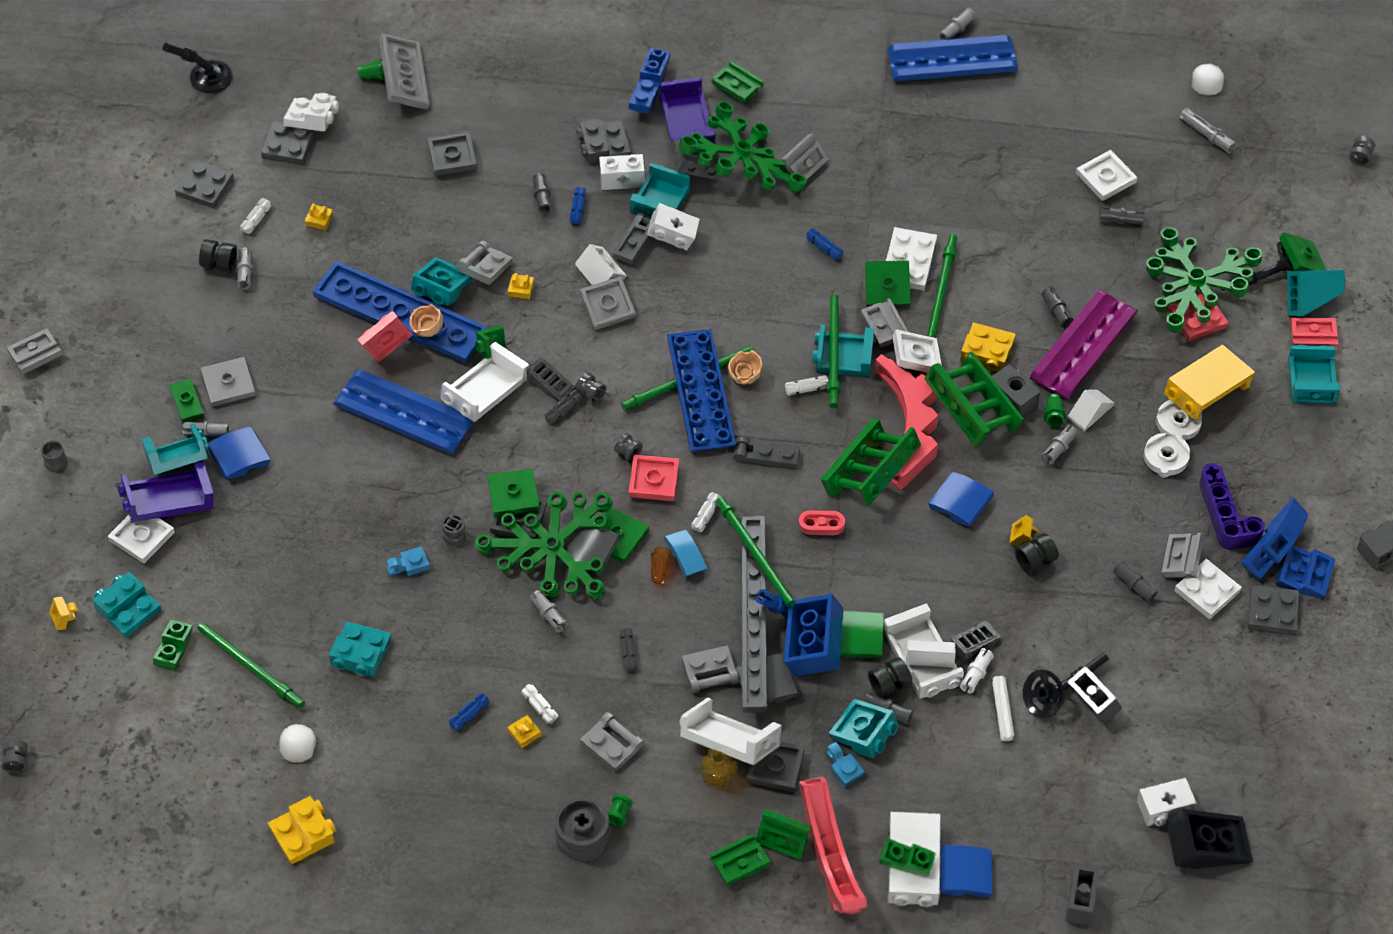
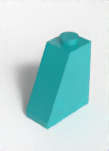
M1345 270L1287 271L1288 316H1305L1344 293L1346 283Z

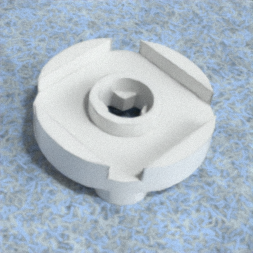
M1168 400L1158 410L1156 425L1161 433H1167L1166 436L1174 437V435H1177L1184 440H1189L1195 437L1201 429L1202 413L1200 418L1195 421L1173 401ZM1175 417L1178 419L1183 418L1184 420L1182 423L1175 421Z
M1160 433L1151 437L1146 444L1143 454L1144 461L1152 471L1162 478L1179 474L1188 466L1190 448L1186 441L1177 435L1172 437L1166 436L1167 433ZM1163 452L1172 453L1171 457L1163 456Z

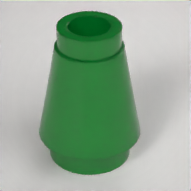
M382 59L358 66L359 78L385 80Z
M1051 394L1047 397L1044 413L1045 422L1048 426L1054 428L1062 426L1066 420L1061 397L1057 394Z

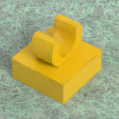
M313 203L305 219V226L326 231L333 217V209H329L326 206H317Z
M517 273L512 274L508 297L530 300L534 277L517 275Z
M1025 515L1012 524L1010 544L1017 547L1023 542L1031 543L1033 541L1031 535L1038 532V529L1032 526L1033 518Z
M63 597L53 598L49 611L57 631L66 629L68 621L76 619L74 612H78L76 604L74 602L65 604Z
M528 715L508 726V733L521 749L541 737L540 729Z

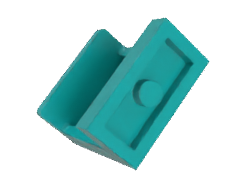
M651 163L649 175L638 194L633 193L630 198V213L637 215L640 212L646 214V217L651 219L659 203L679 210L690 191V176L678 173L662 165Z
M821 324L820 332H815L814 345H818V350H813L812 363H816V372L829 373L830 332H826L825 325ZM865 327L864 335L839 333V375L870 376L874 328Z
M1326 345L1291 346L1288 355V368L1292 402L1337 403L1340 383L1336 381L1334 362L1336 347Z
M191 424L192 437L155 448L150 437L141 439L147 461L154 475L207 459L206 450H209V446L202 430H197L195 424Z

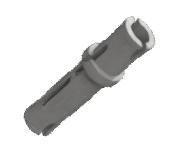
M1185 108L1182 111L1180 119L1207 137L1211 144H1216L1228 154L1235 149L1237 143L1227 137L1223 130L1213 127L1189 108Z

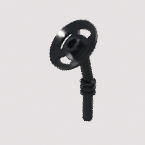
M164 43L163 51L180 56L182 60L197 64L190 73V81L192 86L198 91L215 93L225 89L230 84L232 71L226 63L219 60H205L194 50L182 49ZM220 66L226 70V75L221 74ZM196 73H200L202 79L200 83L195 78ZM218 81H221L220 83H218V84H216V85L208 86V84H214V83H217Z
M1281 241L1277 242V252L1280 260L1277 261L1276 265L1258 272L1253 271V279L1248 282L1249 285L1257 284L1259 280L1281 271H1295Z
M1103 652L1085 666L1093 672L1109 661V658ZM1080 666L1078 670H1074V673H1070V677L1062 682L1056 674L1049 670L1041 669L1032 672L1026 678L1023 685V699L1028 710L1041 718L1055 715L1063 704L1064 691L1070 688L1068 681L1084 667ZM1038 677H1040L1041 680H1039V681L1035 684L1034 690H1032L1031 688H1032V685H1033L1034 681H1035ZM1049 677L1056 682V685L1049 682ZM1036 697L1044 705L1042 710L1036 707L1032 698ZM1058 700L1057 705L1051 710V707L1055 705V703Z

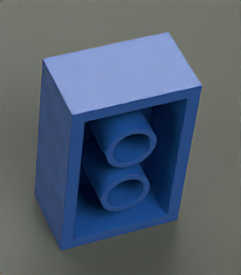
M833 594L795 600V605L788 607L784 663L795 676L839 669L844 608Z

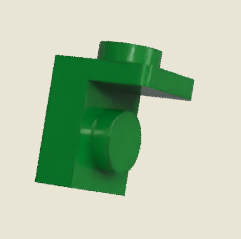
M501 325L476 332L475 348L486 359L492 357L490 345L494 342L506 348L504 327Z

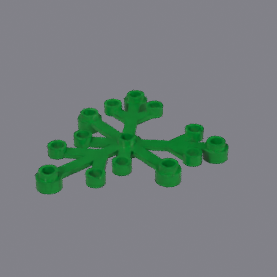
M726 101L718 102L715 109L716 115L709 116L707 125L710 128L717 129L719 127L728 132L734 143L733 146L715 145L697 132L691 133L690 136L685 135L680 140L679 150L682 154L691 155L695 151H701L697 161L702 166H709L712 157L716 153L732 154L728 158L722 157L718 159L715 169L717 175L721 177L730 175L734 165L741 159L745 167L743 175L748 179L756 177L758 170L752 162L757 164L763 177L761 186L766 190H773L776 184L770 172L787 182L788 188L793 192L803 190L807 182L805 176L800 173L788 175L785 162H782L781 159H773L775 156L773 149L767 147L764 149L752 148L757 142H762L767 138L770 132L767 125L755 123L751 130L752 135L746 141L741 140L738 132L745 131L748 121L738 117L735 123H733L731 115L734 107Z
M1172 227L1164 228L1161 231V242L1164 246L1170 247L1172 251L1164 247L1158 248L1156 250V257H1151L1146 261V271L1152 277H1158L1163 274L1179 278L1180 280L1172 283L1167 282L1162 285V294L1165 298L1160 297L1155 300V310L1157 312H1165L1169 305L1180 302L1176 312L1169 314L1166 318V327L1172 333H1178L1184 328V316L1190 303L1197 312V320L1201 323L1209 322L1211 312L1205 306L1215 307L1218 304V296L1208 286L1229 290L1238 298L1245 296L1248 292V282L1253 279V270L1241 267L1246 265L1257 267L1262 262V251L1259 248L1250 247L1246 249L1244 257L1239 259L1238 249L1228 248L1222 265L1205 271L1201 267H1195L1189 259L1191 252L1197 249L1196 239L1186 238L1182 249L1178 243V231ZM1168 259L1178 261L1186 271L1164 266V262ZM1224 273L1240 276L1234 278L1231 282L1212 278ZM1187 287L1185 291L1175 294V290ZM1197 288L1204 296L1205 306L1195 293Z
M553 492L547 499L551 509L549 532L539 523L538 517L535 514H527L524 518L526 527L532 529L541 539H532L516 523L514 515L506 513L502 516L501 522L518 539L492 538L488 534H481L475 540L478 552L484 555L490 554L494 548L516 549L508 557L503 556L498 559L497 566L502 572L510 571L512 565L531 549H539L531 557L522 558L520 566L524 572H532L535 565L547 556L545 579L539 586V589L547 599H553L559 594V586L555 581L556 558L558 556L569 567L568 580L564 583L566 593L575 595L579 591L577 583L579 578L586 585L585 589L591 599L598 600L605 595V586L601 580L592 579L586 571H592L596 574L602 572L604 569L602 560L595 557L590 561H575L564 549V540L578 528L605 529L608 525L606 517L603 514H595L597 512H608L613 506V501L608 493L600 492L594 496L593 503L584 510V506L587 503L585 495L581 492L575 493L572 496L574 505L573 521L559 532L560 514L567 507V500L563 493ZM559 497V502L554 503L553 499ZM577 498H583L582 502L576 503L575 501ZM606 498L604 503L598 502L599 499ZM508 518L513 519L511 523H505ZM530 519H535L533 524H528ZM598 520H604L603 524H596ZM488 540L485 545H480L481 541ZM556 541L555 545L549 546V542ZM503 562H508L506 567H501ZM526 562H531L529 567H524ZM595 563H600L598 568H593ZM552 584V588H551V589H549V590H546V589H545V586H546V585ZM569 585H575L573 590H568ZM593 585H599L598 589L591 590V587Z

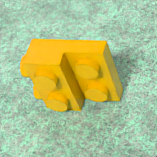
M973 322L961 351L960 362H964L968 353L973 352L986 369L998 372L1006 366L1016 334Z
M311 796L289 806V812L268 822L270 831L291 865L335 843L333 833L336 832L332 821L330 818L324 819L322 816L325 813L323 806L319 800L313 801Z

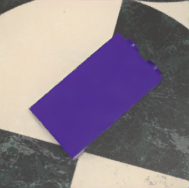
M701 77L660 83V100L671 145L674 139L681 140L683 136H690L693 132L701 134L705 139L715 144L714 128H710L707 125L709 116L702 91Z
M203 460L194 462V471L131 482H128L126 474H121V483L117 485L119 497H124L122 501L124 513L129 514L131 523L214 509V492Z

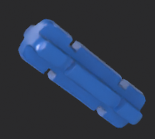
M576 187L574 191L572 212L570 213V223L572 225H579L582 221L584 200L586 199V189L584 187Z
M811 228L807 232L806 238L812 243L815 242L814 245L826 254L830 253L831 258L839 260L843 256V250L838 246H834L835 244L820 234L816 229Z
M479 693L474 698L475 701L471 700L457 712L459 715H454L449 719V725L453 730L459 731L464 726L463 723H468L480 712V708L484 709L489 704V699L485 694Z

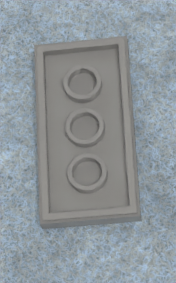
M382 33L379 37L388 101L427 110L430 104L420 43Z

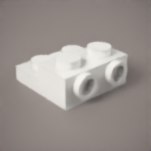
M315 93L312 100L294 98L284 117V126L326 131L328 125L333 122L334 113L337 114L339 102L336 101V96L326 93Z

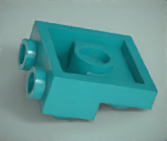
M435 257L413 275L411 290L417 296L432 299L437 305L449 307L460 298L461 290L472 281V277L461 273L455 265Z
M130 572L125 575H117L113 580V584L107 589H99L93 599L95 610L124 638L162 610L161 605L145 591L144 585Z
M346 621L341 635L336 637L329 653L330 665L340 670L348 669L355 671L362 676L369 675L375 677L392 639L391 633Z
M853 699L829 732L831 740L851 746L854 753L873 759L877 753L880 754L884 751L887 738L897 733L898 722L893 711Z

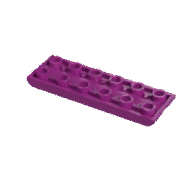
M1098 290L1034 368L1030 379L1068 400L1138 313V310L1117 300L1108 293Z

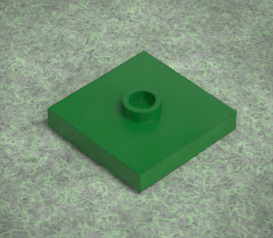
M1285 232L1279 237L1295 271L1327 270L1313 241Z
M865 261L866 306H872L880 302L884 303L887 302V299H891L894 306L911 304L909 261Z
M533 468L487 475L494 517L503 516L506 513L518 514L540 510Z
M612 507L603 514L608 521L606 529L618 534L621 538L610 557L625 564L649 532V526ZM600 519L597 524H603L604 520Z

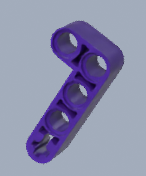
M1214 463L1206 464L1203 467L1199 485L1220 546L1227 550L1256 546L1263 536L1264 521L1256 516L1239 518L1222 468Z

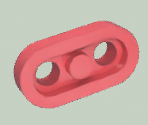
M809 510L803 512L799 517V529L807 535H838L845 528V518L837 511Z

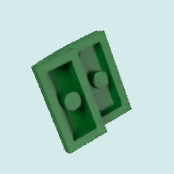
M843 611L840 656L882 659L884 613Z

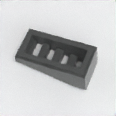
M542 357L538 358L526 371L529 382L558 402L564 397H568V394L575 390V386ZM561 386H564V388L558 393L557 390Z
M984 621L956 635L950 642L955 643V654L966 663L977 656L980 649H987L1001 640V635L987 621ZM986 629L991 637H988L983 630ZM979 634L984 640L981 641L976 635ZM970 639H973L977 644L974 645Z

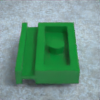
M730 61L727 67L722 68L712 78V85L745 104L758 92L759 88L764 86V81Z
M765 809L762 814L756 841L763 846L801 860L805 853L811 826Z
M754 834L710 854V860L714 863L726 887L769 867L771 862L759 842L756 841Z

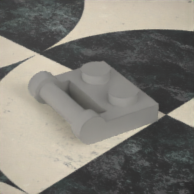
M480 241L466 258H462L457 262L456 267L461 273L490 285L512 264L513 257L491 248L486 241ZM481 255L485 257L476 266L471 265Z
M728 645L682 656V663L692 694L709 687L731 683V685L739 683L738 674ZM723 672H727V673H728V674L719 675V676H715V677H710V678H706V679H702V680H697V678H701V677H705V676H710V675L719 674V673H723Z
M609 711L580 739V744L614 772H617L632 758L645 743L644 739L640 736L636 737L615 720V716ZM610 727L630 745L627 748L624 747L605 730Z

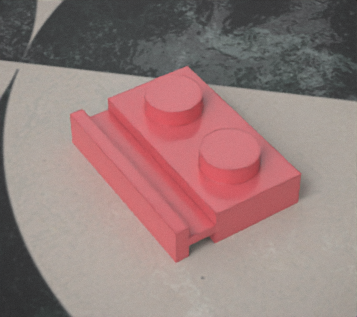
M1291 318L1290 329L1293 345L1334 346L1338 349L1339 341L1337 340L1336 318Z

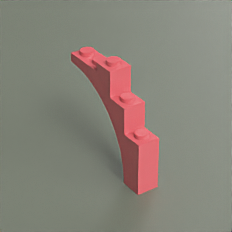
M881 354L875 362V373L888 384L897 396L903 409L906 423L904 434L910 427H913L921 442V446L890 481L902 490L937 457L938 443L929 435L937 428L938 414L929 406L938 397L924 380L925 376L923 374L915 379L910 372L904 371L893 360Z
M824 777L800 781L799 786L806 823L808 826H811L809 839L815 846L819 872L825 878L829 905L838 913H859L861 908L867 907V901L855 880L842 844L828 782Z

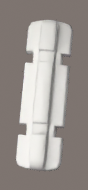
M265 198L260 199L257 203L258 206L253 208L247 216V220H244L240 227L243 233L247 235L252 233L255 229L254 227L258 225L265 213L271 208L269 200Z
M826 375L818 376V379L813 377L798 380L797 383L794 381L785 384V391L790 396L795 395L796 392L800 394L816 391L817 388L820 390L826 389L829 380Z
M711 492L708 495L707 501L704 502L697 514L698 517L692 522V529L694 531L703 532L706 527L705 524L709 522L716 510L715 507H718L716 501L721 497L719 494Z
M528 684L522 689L523 696L529 699V703L539 715L542 714V718L546 723L553 724L558 719V714L554 709L551 710L549 703L541 694H538V690L533 685Z

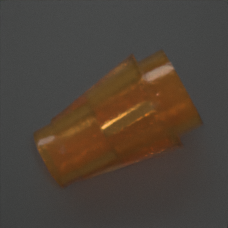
M657 547L651 553L652 582L657 584L665 582L674 559L671 550Z

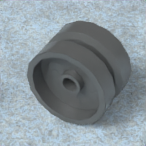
M579 797L566 801L558 809L555 816L556 843L560 851L570 859L589 861L599 857L606 850L609 843V818L603 805L594 799Z

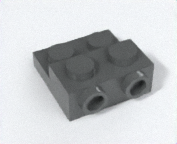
M598 118L579 122L580 128H576L578 141L583 142L581 144L582 155L587 157L589 165L600 163V157L631 155L621 120L601 123V119Z
M673 140L671 147L678 173L718 180L719 175L716 173L715 166L718 159L721 158L720 153H716L712 157L709 166H702L697 161L701 151H695L691 155H684L679 150L680 140Z

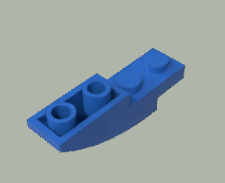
M650 48L640 70V79L629 101V110L650 113L651 108L655 107L660 93V83L664 81L671 52Z
M1291 498L1265 528L1266 534L1241 562L1255 580L1261 579L1274 563H1279L1306 523L1308 513L1295 498Z

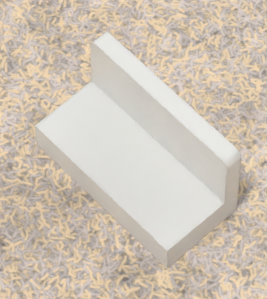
M589 244L575 263L591 285L620 276L624 280L627 276L601 246Z
M907 639L906 665L954 668L955 643Z

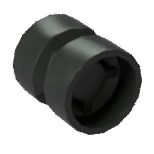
M205 239L200 248L199 265L214 269L217 266V269L220 271L232 272L237 260L236 244L223 242L219 245L218 241Z
M1046 533L1036 536L1031 543L1026 542L1018 546L1014 551L1018 564L1027 574L1034 573L1041 569L1043 565H1048L1059 557L1054 541Z
M900 657L885 663V667L880 665L868 672L871 687L880 698H885L895 693V689L900 691L912 684L910 670Z

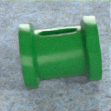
M615 794L611 799V809L607 812L609 823L614 826L623 827L627 821L625 817L628 809L632 808L633 801L625 795Z

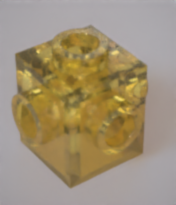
M710 748L708 755L703 756L701 763L704 784L728 788L731 776H735L737 773L738 762L735 761L734 757Z

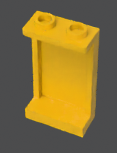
M1221 345L1170 377L1164 394L1196 421L1200 418L1201 412L1233 390L1238 387L1243 391L1249 388L1255 371L1224 345Z

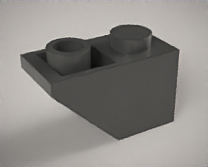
M1393 520L1385 521L1379 528L1373 531L1368 530L1360 536L1357 551L1373 570L1393 559Z

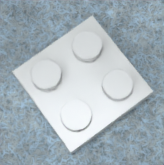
M1111 150L1083 164L1076 170V174L1101 201L1130 187L1137 181L1134 173Z
M895 330L893 342L897 366L928 373L932 365L941 364L937 338Z
M128 515L108 535V539L111 543L145 564L175 531L174 527L160 518L131 523Z
M1205 559L1198 566L1197 576L1187 575L1175 586L1174 591L1210 620L1241 592L1242 587L1209 560Z

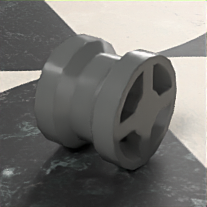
M625 433L618 439L614 451L618 454H623L625 459L631 462L634 455L640 454L643 444L639 440H633L630 434Z

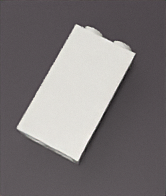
M496 342L490 345L491 358L483 359L452 385L444 382L441 387V400L474 422L527 381L526 371L529 368V364Z
M927 603L884 619L883 633L896 657H900L905 663L907 639L943 642L930 619L931 610ZM955 662L954 668L907 665L912 676V686L919 699L933 697L940 691L948 688L954 689L963 681L964 670L962 667L957 668Z
M706 698L681 716L680 736L754 765L780 746L782 725L773 722L763 730H759L713 712L712 699Z
M891 812L889 823L890 839L909 847L914 843L936 852L928 876L889 867L888 902L899 906L907 904H919L923 907L938 905L940 883V814Z

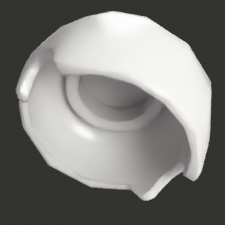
M1202 64L1195 68L1192 75V88L1196 92L1203 95H1215L1223 88L1224 75L1218 66Z
M298 724L284 729L279 742L280 753L284 759L290 762H304L313 756L316 737L312 729Z

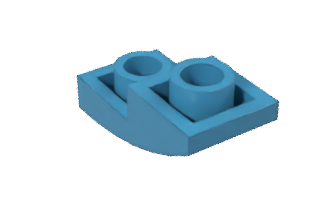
M687 530L664 537L672 559H677L684 578L707 569L698 547Z

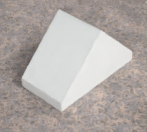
M1084 390L1069 413L1068 419L1083 431H1086L1114 406V402L1098 390Z

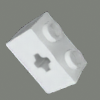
M643 154L600 157L602 190L642 187L644 184Z
M659 203L652 214L647 235L672 244L677 248L688 250L695 239L700 219Z
M1186 778L1141 789L1137 799L1147 826L1163 825L1180 810H1194L1196 806V801Z

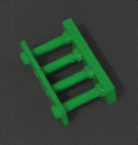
M973 352L968 353L960 367L947 372L940 363L932 365L924 378L975 447L983 444L992 429L1005 425L1013 434L1024 420ZM967 375L973 384L958 388L952 379ZM979 391L986 401L971 405L965 396ZM992 408L999 418L984 422L978 413Z
M872 418L820 480L828 496L836 497L844 487L860 491L865 504L870 506L921 446V442L913 427H910L902 437L885 433L880 420ZM882 442L895 444L890 452L877 449ZM869 457L882 460L877 467L864 465ZM856 472L869 475L863 483L850 480Z

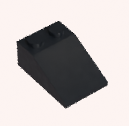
M1182 809L1166 821L1175 866L1197 869L1247 864L1253 861L1243 816Z

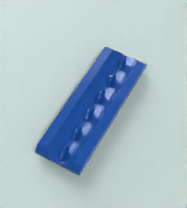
M1008 35L892 44L888 47L893 82L1018 71L1012 39Z
M712 330L667 334L668 347L690 451L696 452L736 447Z
M361 369L354 372L345 388L333 402V405L450 455L454 453L474 421L463 416L456 409Z

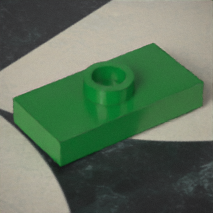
M191 378L169 385L182 424L204 417Z

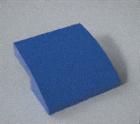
M251 427L230 432L208 443L209 452L225 479L246 476L248 469L269 465L270 458Z
M952 472L928 504L931 510L948 514L951 521L971 526L993 498L994 492L969 477Z
M1292 545L1282 559L1275 585L1285 589L1299 590L1300 594L1324 598L1335 558L1316 549L1310 553Z
M961 845L940 846L939 892L962 897L965 893L984 898L991 896V850Z

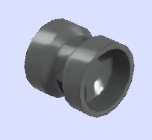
M1359 136L1355 139L1349 154V159L1352 163L1358 166L1369 164L1371 154L1376 146L1373 139L1367 136Z
M590 372L584 373L575 385V389L580 394H585L591 403L598 402L604 396L607 389L606 385L601 381H596V377Z
M50 440L43 444L41 454L46 469L52 472L64 469L67 465V457L62 443Z
M458 514L445 516L442 520L444 541L452 546L463 543L466 538L463 517Z
M8 740L4 742L2 752L5 757L2 758L1 764L3 770L18 773L26 769L27 761L24 756L27 754L28 746L24 741Z

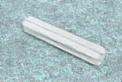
M995 676L992 683L1000 737L1003 742L1012 741L1014 739L1006 678L1004 676Z

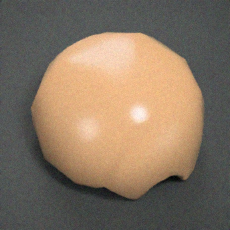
M433 304L415 309L410 316V327L413 332L421 337H432L439 333L443 327V316L440 309H437Z
M753 350L750 352L739 351L730 359L728 365L730 377L742 385L752 384L758 380L763 369L761 357Z

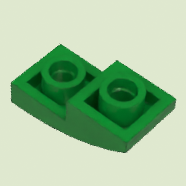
M170 619L162 634V643L153 657V665L176 670L189 642L193 625Z
M887 838L878 863L904 872L928 876L936 852L914 843L909 847Z

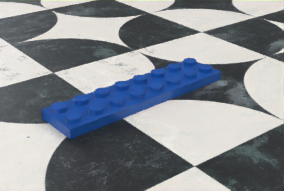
M338 261L334 262L313 290L314 297L374 324H377L383 316L393 311L413 334L409 339L465 364L476 350V332L488 328ZM433 304L442 313L443 327L439 333L432 337H421L411 329L410 316L415 309Z

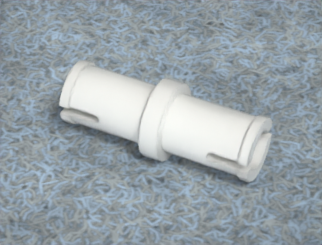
M980 649L975 661L969 664L968 672L960 683V688L964 692H966L969 686L968 693H973L979 680L985 677L986 668L994 657L990 650L984 655L986 649Z

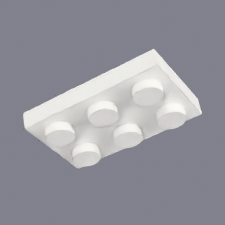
M894 227L886 261H909L910 288L925 291L937 235Z

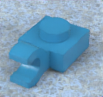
M422 546L401 552L400 559L394 557L386 560L390 576L406 571L407 576L430 570V564Z
M836 742L827 746L829 751L826 754L834 763L831 765L830 770L844 788L864 776L865 771L851 753L844 757L840 746Z

